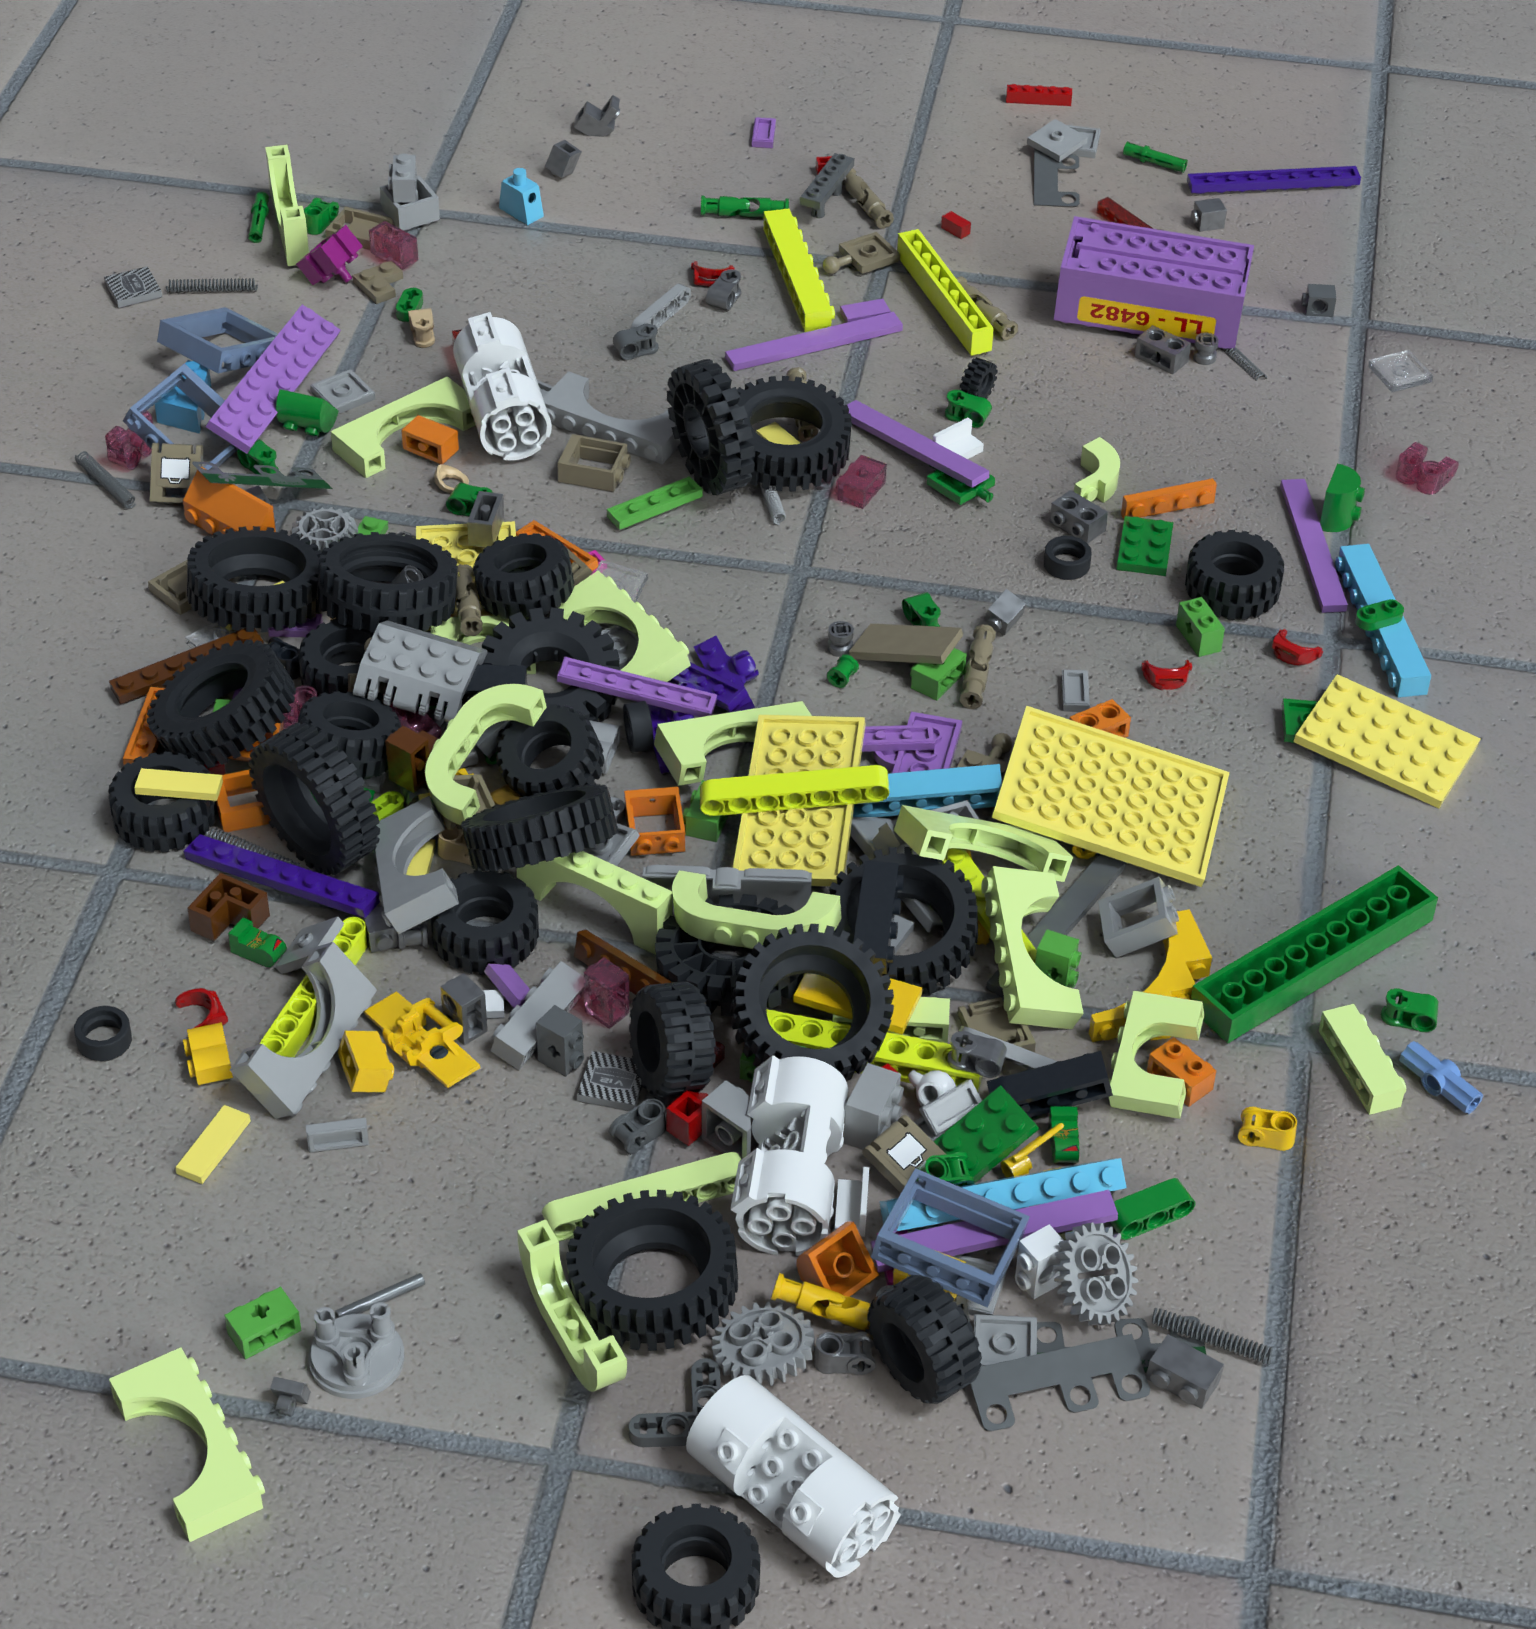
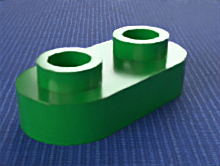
M1393 599L1367 605L1357 610L1355 623L1359 628L1367 631L1397 624L1403 618L1404 607Z

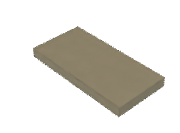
M870 624L850 649L849 654L855 660L943 664L962 638L963 632L962 628Z

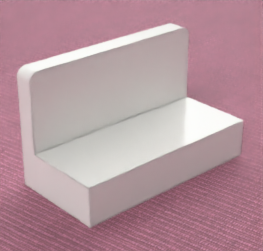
M966 418L933 435L934 442L966 459L983 452L984 446L981 441L971 435L972 420L970 418Z
M863 1167L862 1181L838 1179L835 1229L845 1222L852 1221L855 1223L860 1236L865 1237L869 1167Z

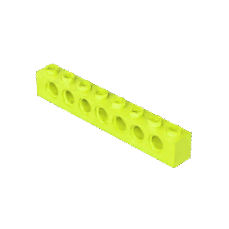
M766 1009L770 1026L777 1034L795 1045L804 1046L809 1049L831 1048L838 1044L851 1028V1025ZM887 1032L879 1052L877 1051L875 1058L870 1063L879 1067L888 1063L901 1074L900 1081L911 1083L908 1076L913 1070L922 1075L930 1071L939 1070L945 1072L954 1080L956 1086L971 1079L977 1092H979L982 1076L979 1074L956 1070L949 1065L947 1059L949 1052L952 1050L950 1044ZM959 1054L958 1061L961 1062L962 1054Z

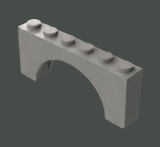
M568 372L543 397L552 425L586 437L625 443L629 453L659 464H663L681 443L680 439H674L671 427L676 425L669 419L668 410L658 416L641 420H625L607 416L595 410L587 402L589 398V378Z
M430 795L380 820V823L376 825L380 828V834L378 835L380 840L376 844L377 847L373 851V856L377 862L375 871L380 879L377 881V885L382 893L379 896L384 908L381 914L385 923L389 927L393 925L397 933L400 934L459 904L456 887L443 868L425 875H406L409 864L419 849L435 835L445 830L444 821L440 812L434 806Z
M334 942L315 947L302 966V969L306 972L312 983L317 1002L315 1028L304 1049L295 1057H284L272 1052L264 1044H259L244 1049L230 1069L275 1119L294 1116L301 1110L303 1100L307 1094L315 1089L317 1079L331 1065L330 1060L338 1052L344 1031H352L358 1025L357 1019L362 1012L370 1007L371 999L377 991Z

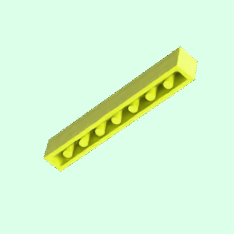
M790 209L764 211L763 231L804 332L831 327V322L835 319L834 307L829 305V295L824 293L823 281L819 280L818 269L813 266V257L811 254H808V246L806 242H803L802 231L798 229L796 217L792 216Z
M916 229L898 233L897 251L900 253V261L969 354L978 355L992 351L994 328L920 230Z

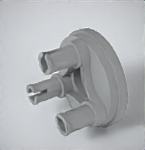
M383 1302L375 1303L370 1308V1315L350 1314L336 1319L334 1311L330 1308L323 1307L316 1311L317 1314H314L316 1329L314 1331V1340L309 1349L308 1361L311 1375L320 1388L340 1398L360 1399L382 1392L398 1378L405 1360L404 1346L400 1335L395 1330L393 1321H391V1310L388 1304Z

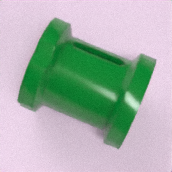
M843 654L837 660V665L830 668L827 672L828 681L837 688L846 687L849 677L859 670L858 662L852 656Z

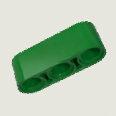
M1172 1178L1114 1201L1118 1212V1220L1109 1223L1117 1234H1121L1122 1240H1128L1187 1216L1195 1208L1196 1202L1180 1180Z

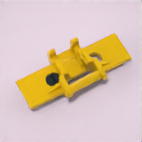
M396 991L364 1011V1014L383 1030V1038L386 1044L410 1066H419L421 1069L425 1068L446 1088L451 1087L480 1069V1064L454 1042L462 1034L463 1027L458 1022H452L436 1008L435 1002L432 999L425 998L412 1005ZM428 1015L442 1028L437 1029L434 1027L426 1031L423 1026L427 1025L426 1016Z

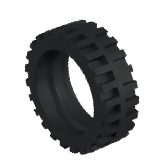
M371 532V535L354 534L352 538L345 536L340 538V542L333 541L330 543L329 548L325 547L319 556L317 602L320 604V609L323 612L327 611L328 617L331 619L337 618L338 623L344 626L347 624L352 625L353 629L356 630L367 629L370 630V633H375L379 623L391 621L426 631L429 630V626L437 627L441 625L442 620L447 621L451 614L454 613L458 572L457 561L455 558H451L452 554L449 551H442V546L438 544L432 545L429 543V540L424 538L420 540L415 539L413 535L406 534L405 536H400L393 532H388V534ZM408 565L417 568L424 578L417 582L405 584L372 582H392Z

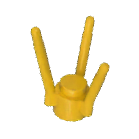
M1059 1123L1044 1135L1030 1142L1018 1153L1001 1161L1000 1165L1004 1176L1009 1178L1029 1174V1170L1032 1169V1163L1027 1155L1060 1131L1064 1124Z

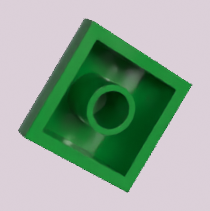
M279 389L276 411L278 412V421L284 423V429L297 431L298 427L305 428L306 434L312 436H319V432L327 433L332 429L339 410L322 398Z
M1338 463L1336 465L1325 494L1320 521L1322 531H1344L1351 527L1353 521H1358L1360 518L1362 507L1357 506V501H1363L1365 488L1360 487L1361 478L1359 474L1348 466Z

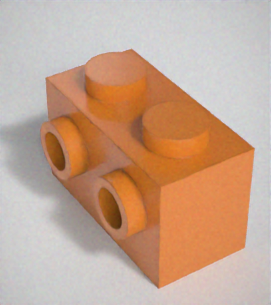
M417 415L401 430L404 450L439 464H444L459 450L458 430Z
M1175 1037L1149 1054L1148 1073L1184 1079L1186 1088L1184 1104L1188 1107L1213 1090L1216 1070L1210 1063L1202 1060L1187 1045L1182 1044Z

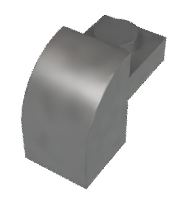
M612 95L602 109L587 101L575 117L574 128L588 136L604 137L614 131L615 119L620 113V99Z

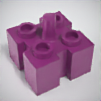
M344 225L335 233L322 240L296 265L312 285L319 281L325 283L333 277L332 273L335 275L339 274L344 282L347 283L352 279V276L346 270L345 262L349 264L358 257L356 252L363 246L347 225Z

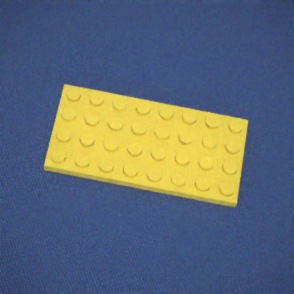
M759 715L748 776L860 766L865 732V717ZM854 804L742 813L733 868L742 871L749 868L805 870L812 873L811 886H830L832 882L837 884L836 876L841 871L845 873Z

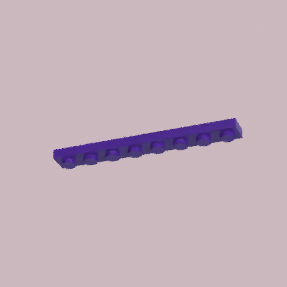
M1356 166L1191 173L1187 175V183L1191 193L1197 194L1204 192L1223 193L1226 191L1245 192L1247 190L1266 191L1268 189L1287 190L1289 188L1308 189L1310 187L1329 188L1331 186L1350 187L1352 185H1360L1361 176Z
M201 834L183 851L187 860L362 918H366L380 903L379 892Z

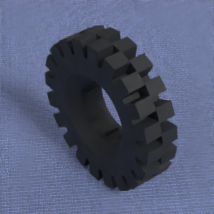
M703 359L674 369L671 372L672 377H669L667 384L670 389L667 391V401L672 406L668 408L669 419L676 425L671 427L674 439H680L681 443L677 448L682 458L687 457L685 466L689 473H694V481L700 487L703 486V490L706 493H712V495H720L746 486L752 479L751 473L754 472L755 465L751 459L755 457L754 445L748 441L753 436L751 427L744 424V419L748 418L745 407L738 406L741 397L736 387L731 388L732 380L726 372L722 373V367L718 363H713V360Z
M551 607L550 617H544L542 608L529 609L528 620L524 618L521 612L509 616V626L501 621L493 628V637L487 635L482 643V649L487 650L483 664L518 665L528 668L536 662L545 660L562 663L564 657L620 670L618 650L614 649V641L609 634L601 635L602 627L593 620L584 626V615L572 611L568 620L564 619V609ZM573 685L557 693H543L546 707H550V704H558L561 708L569 706L574 708L575 711H580L584 714L587 720L598 722V718L603 721L611 713V704L615 705L617 696Z
M733 894L719 895L720 905H715L770 915H786L795 912L794 909L786 904L778 908V901L767 897L757 905V896L743 894L739 903H734ZM710 897L706 899L705 902L715 905ZM670 915L663 922L664 929H659L656 935L657 973L671 982L686 981L696 986L700 990V994L704 996L706 1006L709 1007L711 1015L717 1006H721V1016H733L730 1015L731 997L740 967L743 966L746 956L736 959H724L710 955L707 951L720 943L704 941L691 936L678 925L675 916ZM805 973L792 975L779 982L770 992L766 1007L771 1009L780 1005L781 996L787 999L792 998Z

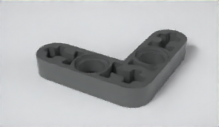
M707 1358L699 1359L692 1365L693 1412L638 1414L629 1422L630 1441L638 1447L686 1446L691 1426L704 1407L699 1404L698 1400L704 1396L712 1397L721 1388L719 1365L714 1360ZM702 1372H708L709 1385H703ZM673 1424H679L685 1430L681 1434L674 1435L669 1433L667 1428ZM657 1426H661V1434H657ZM641 1427H646V1434H640Z

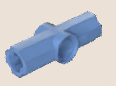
M1415 1041L1407 1045L1406 1049L1401 1053L1399 1061L1421 1078L1424 1088L1431 1095L1438 1096L1442 1094L1467 1114L1472 1113L1482 1101L1483 1094L1461 1077L1459 1068L1451 1060L1444 1059L1440 1061Z

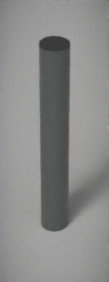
M421 1273L335 1310V1315L339 1318L345 1315L362 1313L370 1309L375 1303H384L425 1285L424 1277Z

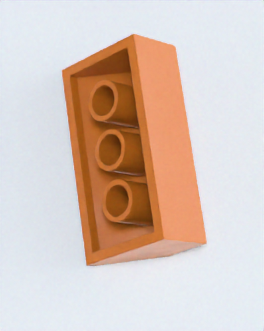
M197 470L183 499L184 516L189 523L202 528L212 535L218 531L225 534V529L230 528L235 532L239 531V527L253 530V526H260V530L266 531L267 527H271L276 532L272 505L234 484L210 483Z

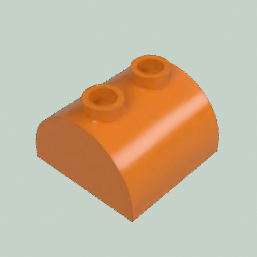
M852 1221L845 1222L798 1256L796 1262L802 1282L806 1281L850 1297L879 1276L860 1233ZM828 1300L819 1301L822 1305L828 1306Z

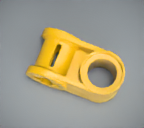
M1247 1107L1242 1110L1241 1121L1243 1124L1242 1128L1238 1131V1139L1241 1143L1247 1146L1272 1148L1279 1151H1286L1294 1146L1297 1119L1293 1114L1286 1111H1274L1258 1107ZM1253 1115L1256 1116L1255 1121H1252Z

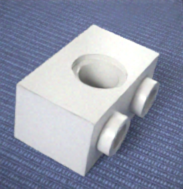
M1050 1224L1019 1241L1015 1281L1018 1287L1026 1291L1033 1300L1061 1285V1283L1054 1281V1278L1060 1276V1272L1055 1270L1053 1265L1060 1264V1260L1055 1256V1253L1063 1251L1058 1243L1064 1240Z

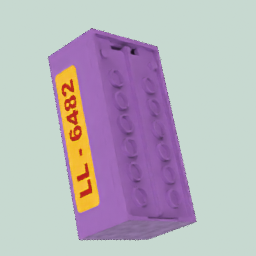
M1074 216L1060 268L1054 320L1063 323L1081 324L1087 327L1105 328L1111 331H1123L1130 334H1143L1153 325L1190 343H1195L1198 334L1212 333L1219 339V348H1234L1233 350H1235L1254 245Z

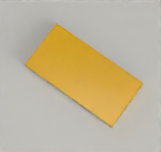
M804 974L794 994L795 1003L852 1019L849 999L836 983L821 975ZM890 978L891 983L888 990L893 989L894 998L891 1004L894 1005V1010L888 1030L903 1035L922 995V987Z

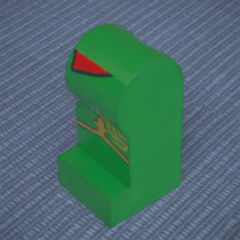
M244 917L228 933L231 953L265 967H272L287 951L286 944L280 937L275 934H267L253 927V921Z
M1050 1107L1048 1129L1054 1128L1059 1123L1064 1124V1127L1050 1138L1054 1163L1079 1162L1077 1107Z

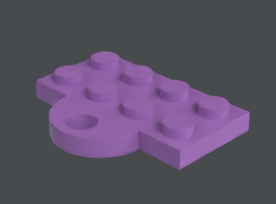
M911 712L907 725H932L935 741L934 750L873 751L874 759L880 766L892 771V773L950 768L963 721Z

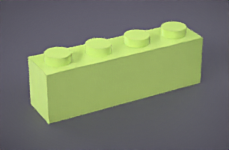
M920 997L903 1035L947 1043L950 999ZM833 1014V1022L847 1025L852 1024V1019Z
M1354 1004L1322 1011L1318 1031L1368 1114L1371 1115L1401 1107L1403 1096L1406 1093L1405 1082L1402 1077L1397 1075L1390 1057L1385 1055L1381 1049L1379 1040L1370 1031L1364 1015L1359 1013Z

